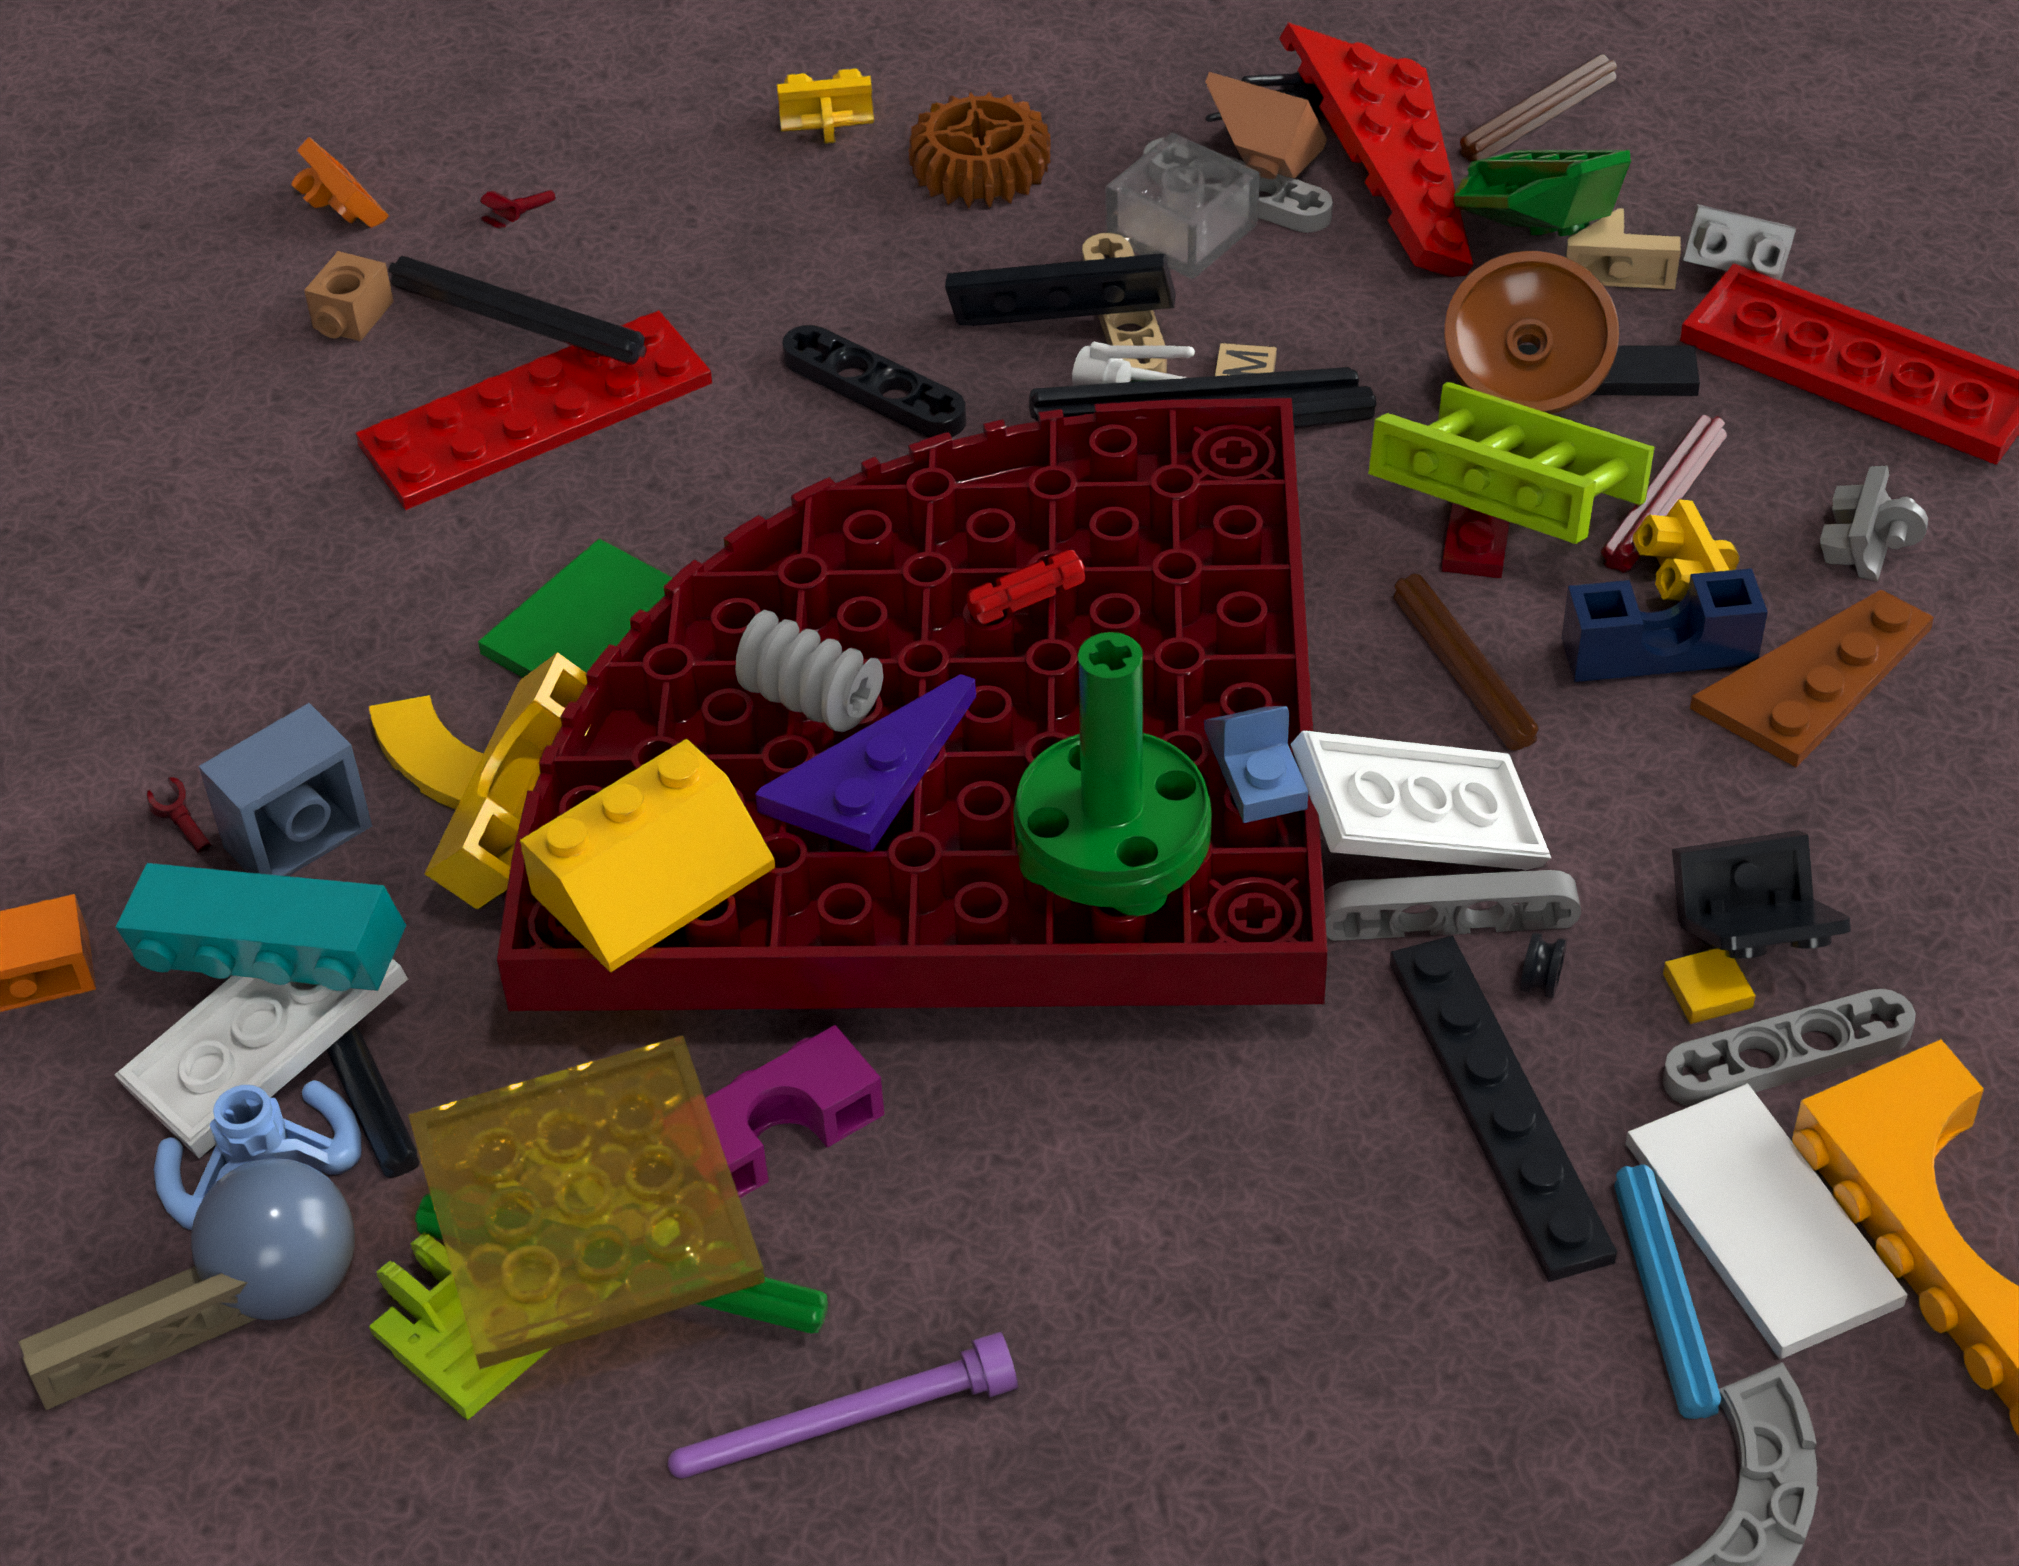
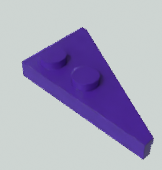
M962 674L954 677L760 787L755 794L757 812L872 852L976 698L975 679Z

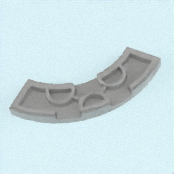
M1782 1362L1719 1389L1721 1395L1720 1405L1729 1420L1738 1448L1739 1484L1732 1510L1728 1512L1725 1520L1716 1532L1700 1548L1670 1566H1793L1804 1545L1813 1518L1818 1492L1815 1456L1816 1437L1801 1393Z

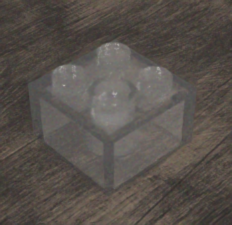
M1172 132L1106 185V233L1123 236L1131 244L1132 250L1138 254L1165 253L1170 269L1194 279L1258 225L1259 172Z

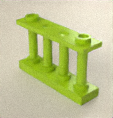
M1447 382L1442 386L1439 417L1434 423L1427 426L1390 413L1375 419L1368 474L1577 544L1588 537L1595 496L1604 493L1637 505L1646 502L1654 447Z

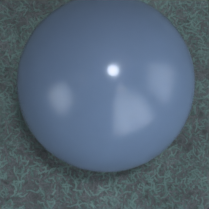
M280 1158L261 1159L243 1164L219 1179L202 1199L191 1231L192 1259L200 1280L204 1281L223 1273L233 1279L248 1282L241 1293L235 1295L238 1298V1303L222 1304L238 1308L241 1314L260 1320H283L296 1317L323 1303L343 1281L352 1261L355 1247L354 1220L350 1207L338 1187L315 1168L298 1161Z

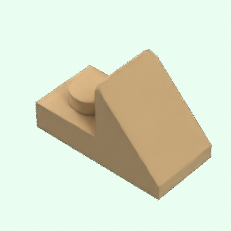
M1624 208L1613 211L1611 216L1601 218L1569 237L1566 258L1573 260L1590 271L1603 286L1675 289L1681 243L1680 237L1624 234Z

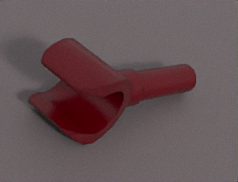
M548 190L525 198L520 197L511 200L496 191H488L481 197L480 202L493 209L492 212L514 222L519 219L520 214L556 200V196L553 190ZM488 215L481 217L482 221L495 228L507 227V225Z
M168 777L169 785L179 795L173 804L162 805L155 800L150 790L147 791L148 806L151 812L158 817L171 818L197 853L212 846L191 817V813L186 807V789L178 778Z

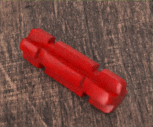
M1065 550L1048 558L1049 564L1045 565L1044 561L1040 560L995 580L997 586L993 587L988 582L973 588L966 594L969 613L977 624L986 625L1003 618V610L1007 609L1009 614H1012L1055 596V588L1059 587L1061 592H1065L1079 586L1085 580V567L1082 560L1079 559L1074 550Z

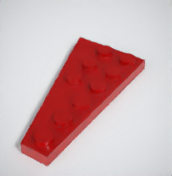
M1288 22L1279 37L1280 42L1286 51L1294 52L1295 50L1302 61L1297 69L1305 83L1316 84L1324 97L1319 105L1320 109L1352 162H1363L1369 172L1365 184L1371 194L1383 197L1390 207L1392 214L1387 221L1414 266L1449 277L1466 276L1473 266V261L1460 208L1455 207L1454 194L1456 191L1426 68L1412 59H1397L1376 52L1372 47L1364 43L1356 42L1352 44Z

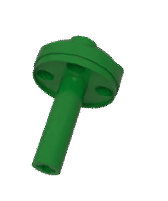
M1106 632L1088 638L1081 645L1078 652L1080 734L1063 739L1044 750L1031 762L1020 780L1013 810L1014 838L1019 855L1020 871L1032 883L1042 885L1053 893L1074 902L1098 907H1114L1119 912L1127 915L1142 916L1160 909L1166 902L1168 894L1186 883L1203 863L1208 853L1211 839V803L1206 783L1195 763L1174 745L1155 736L1143 733V652L1140 645L1133 638L1125 634Z

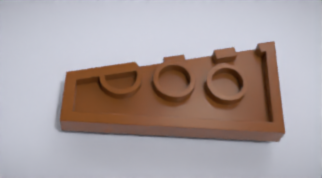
M1880 589L1694 694L1691 697L1690 709L1797 768L1931 630L1934 616Z

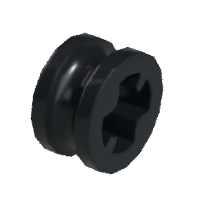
M1533 932L1524 962L1520 991L1529 993L1532 988L1539 987L1544 990L1545 997L1554 998L1563 968L1567 947L1566 939L1558 938L1555 943H1547L1543 940L1542 934Z

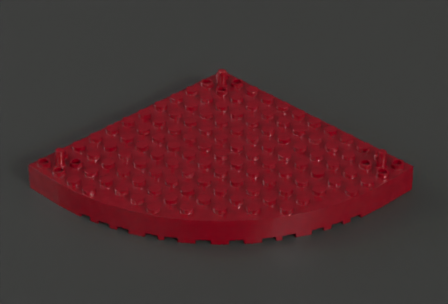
M1292 398L1183 399L1095 404V413L1064 418L1062 409L1038 412V422L1006 427L1004 419L984 423V433L955 440L952 439L949 432L908 445V455L880 464L876 457H872L861 462L862 472L837 483L831 477H828L798 491L791 496V506L767 520L761 515H757L724 537L725 547L701 564L697 560H693L681 569L663 587L665 596L648 612L639 609L630 618L631 629L617 646L609 644L587 671V685L576 703L569 701L560 716L562 726L556 734L552 745H546L539 761L540 775L533 791H527L512 854L497 954V964L508 1011L1325 1004L1328 948L1319 814L1308 793V809L1243 823L1204 730V720L1263 707L1287 706L1289 710L1288 746L1295 761L1296 758L1291 743L1302 730L1313 732ZM1065 550H1074L1084 564V582L1065 592H1061L1059 587L1055 588V596L1012 614H1009L1007 609L1003 610V618L986 625L977 624L969 613L966 594L971 589L990 582L993 587L997 586L995 581L997 578L1040 560L1044 561L1045 565L1049 564L1048 558ZM762 610L772 611L778 618V624L784 619L792 620L797 623L799 633L805 629L817 631L821 638V643L827 638L839 641L842 646V653L849 648H855L861 651L863 655V665L870 658H877L883 667L882 687L875 704L866 717L850 730L845 732L834 731L825 722L812 721L803 712L788 710L781 702H771L765 699L761 693L745 690L737 680L735 671L736 654L740 640L755 615ZM1106 632L1125 634L1133 638L1140 645L1143 652V733L1155 736L1174 745L1195 763L1204 778L1211 803V839L1208 853L1203 863L1186 883L1168 894L1166 902L1160 909L1142 916L1127 915L1119 912L1114 907H1098L1074 902L1053 893L1042 885L1032 883L1020 871L1019 855L1014 838L1013 810L1020 780L1031 762L1044 750L1063 739L1080 734L1078 652L1081 645L1088 638ZM962 674L975 679L976 698L872 852L757 812L755 794L760 787L954 677ZM688 739L728 776L773 855L775 868L610 973L531 894L520 840L668 749Z

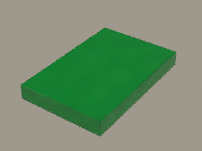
M598 539L478 641L480 654L522 678L557 652L587 673L609 644L617 646L631 629L630 618L639 609L648 612L665 596L663 587L673 577Z

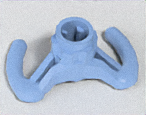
M313 1080L305 1084L302 1089L303 1100L323 1114L330 1123L334 1132V1138L330 1139L283 1119L276 1098H269L263 1089L254 1085H239L230 1088L217 1099L214 1105V1119L210 1123V1128L216 1146L194 1195L186 1193L182 1184L180 1167L183 1146L178 1139L172 1137L162 1140L158 1145L153 1169L157 1194L167 1213L183 1228L192 1230L197 1209L207 1192L224 1175L243 1164L261 1159H289L307 1164L328 1175H340L355 1166L361 1158V1131L354 1112L338 1093L323 1083Z

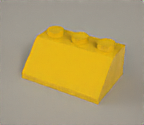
M688 739L668 749L520 840L531 894L610 973L775 868L773 855L728 776Z

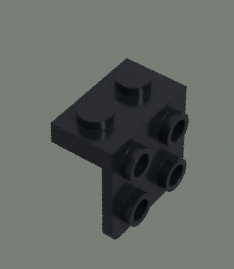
M1797 830L1672 849L1678 921L1681 928L1702 939L1704 944L1713 945L1720 950H1725V955L1729 958L1759 957L1767 953V945L1790 942L1791 947L1800 949L1825 947L1832 943L1831 936L1851 931L1849 916L1814 900L1808 834Z

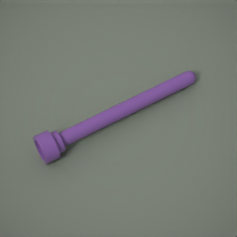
M1001 1332L972 1340V1348L960 1352L961 1360L676 1449L668 1458V1469L677 1478H687L970 1388L973 1395L987 1391L989 1398L1018 1389L1017 1377L1010 1352Z

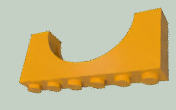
M1940 1039L1801 1100L1792 1142L1814 1171L1818 1170L1833 1188L1834 1198L1854 1224L1860 1222L1874 1239L1877 1255L1895 1278L1903 1276L1918 1294L1920 1308L1927 1323L1939 1333L1947 1331L1962 1349L1965 1366L1974 1382L1986 1390L1993 1388L2009 1408L2011 1424L2019 1437V1286L1991 1268L1973 1251L1956 1230L1940 1199L1934 1171V1159L1943 1147L1958 1134L1973 1126L1984 1088L1943 1040Z

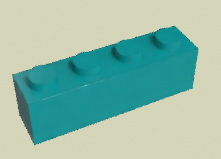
M147 863L115 928L132 951L135 960L141 966L156 972H168L174 969L202 972L205 975L219 979L228 978L231 975L259 978L276 985L297 982L322 985L334 991H347L350 988L378 991L406 928V923L384 885Z

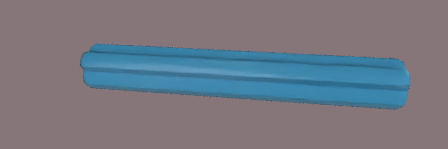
M1644 1164L1635 1167L1625 1166L1617 1171V1180L1615 1181L1614 1188L1679 1412L1687 1419L1714 1416L1719 1411L1718 1405L1721 1402V1395L1654 1172Z

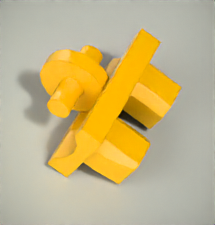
M857 68L839 70L833 76V79L813 81L806 73L791 74L786 76L784 84H777L781 132L823 129L824 142L835 143L834 127L874 123L870 76H861Z
M1678 499L1666 516H1646L1633 534L1632 540L1639 554L1655 556L1661 566L1656 572L1655 585L1664 600L1680 602L1688 591L1691 574L1735 570L1739 563V554L1734 545L1726 540H1713L1694 502L1690 500Z

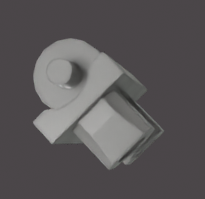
M1697 204L1691 230L1682 254V260L1726 271L1735 263L1781 281L1796 228Z
M1870 466L1864 485L1836 487L1833 496V514L1836 524L1824 525L1820 537L1826 563L1855 565L1858 577L1878 581L1888 546L1892 549H1900L1915 545L1923 539L1928 528V516L1925 510L1916 504L1912 498L1901 497L1892 500L1885 490L1889 478L1888 466Z

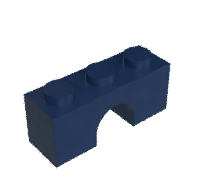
M1752 568L1691 574L1689 588L1685 597L1678 604L1667 610L1652 613L1639 611L1630 580L1568 586L1561 639L1574 682L1746 666L1759 658L1768 611Z

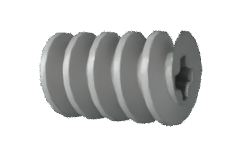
M762 610L754 616L740 640L736 654V676L738 683L745 690L761 693L765 699L771 702H781L788 710L803 712L812 721L825 722L834 731L845 732L861 722L875 704L882 687L883 667L877 658H870L863 665L861 651L849 648L842 653V646L839 641L827 638L821 643V638L817 631L805 629L799 633L797 623L792 620L784 619L778 624V618L772 611Z

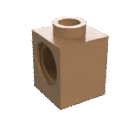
M337 251L304 290L313 329L318 330L329 338L342 336L361 341L394 302L386 263Z

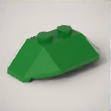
M1515 150L1473 161L1468 167V176L1461 180L1454 194L1455 207L1506 226L1529 227L1531 235H1541L1556 231L1558 236L1574 235L1590 226V221L1611 216L1631 163L1630 150Z

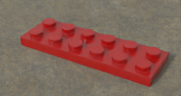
M1733 263L1682 324L1680 341L1695 346L1698 349L1995 465L1999 463L2019 435L2018 370Z
M658 310L621 325L641 332L645 337L644 346L647 348L644 357H639L636 364H626L571 345L497 376L489 377L482 382L445 397L437 398L430 403L393 418L385 419L378 424L355 432L361 450L404 509L407 510L713 383L712 374L708 366Z

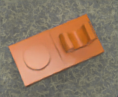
M310 137L297 149V152L311 167L300 171L293 179L291 185L301 194L307 193L303 198L314 208L324 207L329 204L349 223L352 224L359 218L370 228L382 224L389 217L385 210L352 174Z

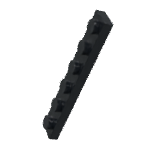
M1454 936L1391 951L1390 966L1548 1282L1615 1264L1617 1250Z

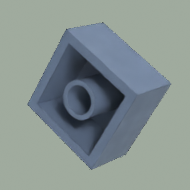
M310 703L198 766L223 847L247 873L290 876L372 827L352 745Z

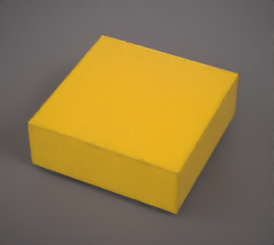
M1716 948L1665 961L1663 975L1690 1024L1753 1008L1756 995L1736 960L1727 957L1725 950Z

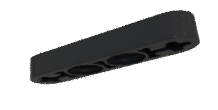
M803 325L793 328L783 337L784 362L790 370L929 438L949 432L951 437H954L961 433L966 426V402L963 396L942 384L823 327ZM849 368H858L865 371L862 375L855 377L839 375L841 371ZM894 389L909 392V395L902 398H886L883 396L887 391Z

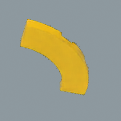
M430 695L368 706L375 736L382 752L395 770H399L408 780L419 787L421 793L456 810L483 753L463 744L444 727L433 708Z

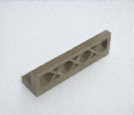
M192 1267L18 1341L24 1355L23 1360L45 1409L48 1410L256 1320L241 1314L238 1308L222 1304L238 1303V1298L235 1295L240 1294L248 1282L233 1279L223 1273L201 1281L195 1267Z

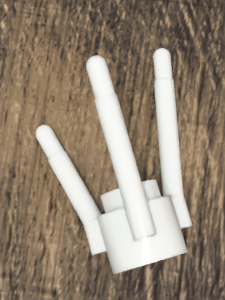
M1093 341L1091 346L1083 347L1077 355L1072 372V382L1074 386L1130 382V380L1151 381L1186 378L1131 367V364L1123 360V358H1191L1194 356L1195 350L1190 346H1112Z

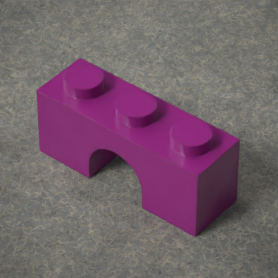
M834 1025L814 1037L800 1040L788 1052L758 1069L740 1074L731 1084L701 1101L681 1107L672 1117L660 1123L666 1162L708 1215L711 1216L769 1182L764 1145L758 1139L765 1130L784 1123L803 1125L812 1130L828 1148L885 1115L881 1077L839 1028Z

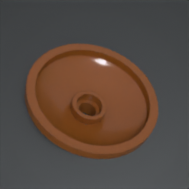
M1520 251L1505 254L1476 268L1455 291L1446 313L1444 325V344L1447 358L1453 372L1464 387L1549 414L1567 410L1579 404L1596 391L1613 365L1619 342L1617 312L1610 295L1601 282L1590 271L1573 260L1542 251ZM1526 342L1532 343L1538 348V352L1526 355L1518 349V346Z

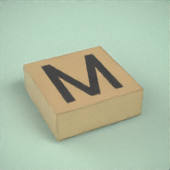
M1220 343L1215 376L1274 372L1277 347Z

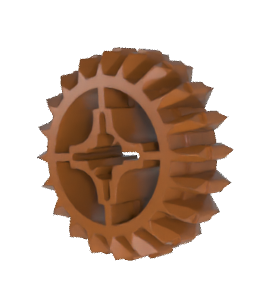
M989 91L985 96H974L971 92H969L968 97L961 99L949 96L947 104L932 103L930 112L919 114L918 124L911 127V135L909 137L910 148L908 149L909 164L912 166L913 174H915L918 180V186H926L931 197L943 193L948 205L957 200L958 197H963L968 209L975 202V199H984V202L991 208L994 197L1001 196L1003 200L1011 204L1015 191L1029 195L1031 185L1041 184L1044 172H1048V164L1051 161L1050 133H1048L1047 124L1042 121L1041 112L1030 110L1029 103L1026 101L1014 103L1011 95L997 98Z

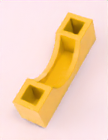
M558 652L519 681L424 873L475 909H479L507 890L512 854L527 791H533L540 775L539 761L546 745H552L556 734L562 726L560 716L569 701L576 703L587 685L586 672Z

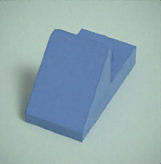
M1287 706L1263 707L1204 720V730L1243 823L1308 809V789L1288 746L1289 710Z

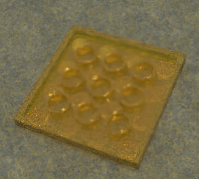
M683 1035L408 1115L479 1369L765 1282L763 1265Z

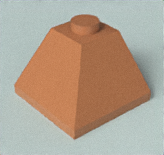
M1212 72L1208 73L1205 81L1235 147L1250 172L1267 179H1276L1277 174L1295 179L1324 149L1327 138L1308 100Z

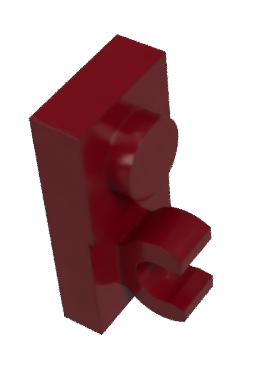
M1452 503L1442 572L1502 578L1510 522Z

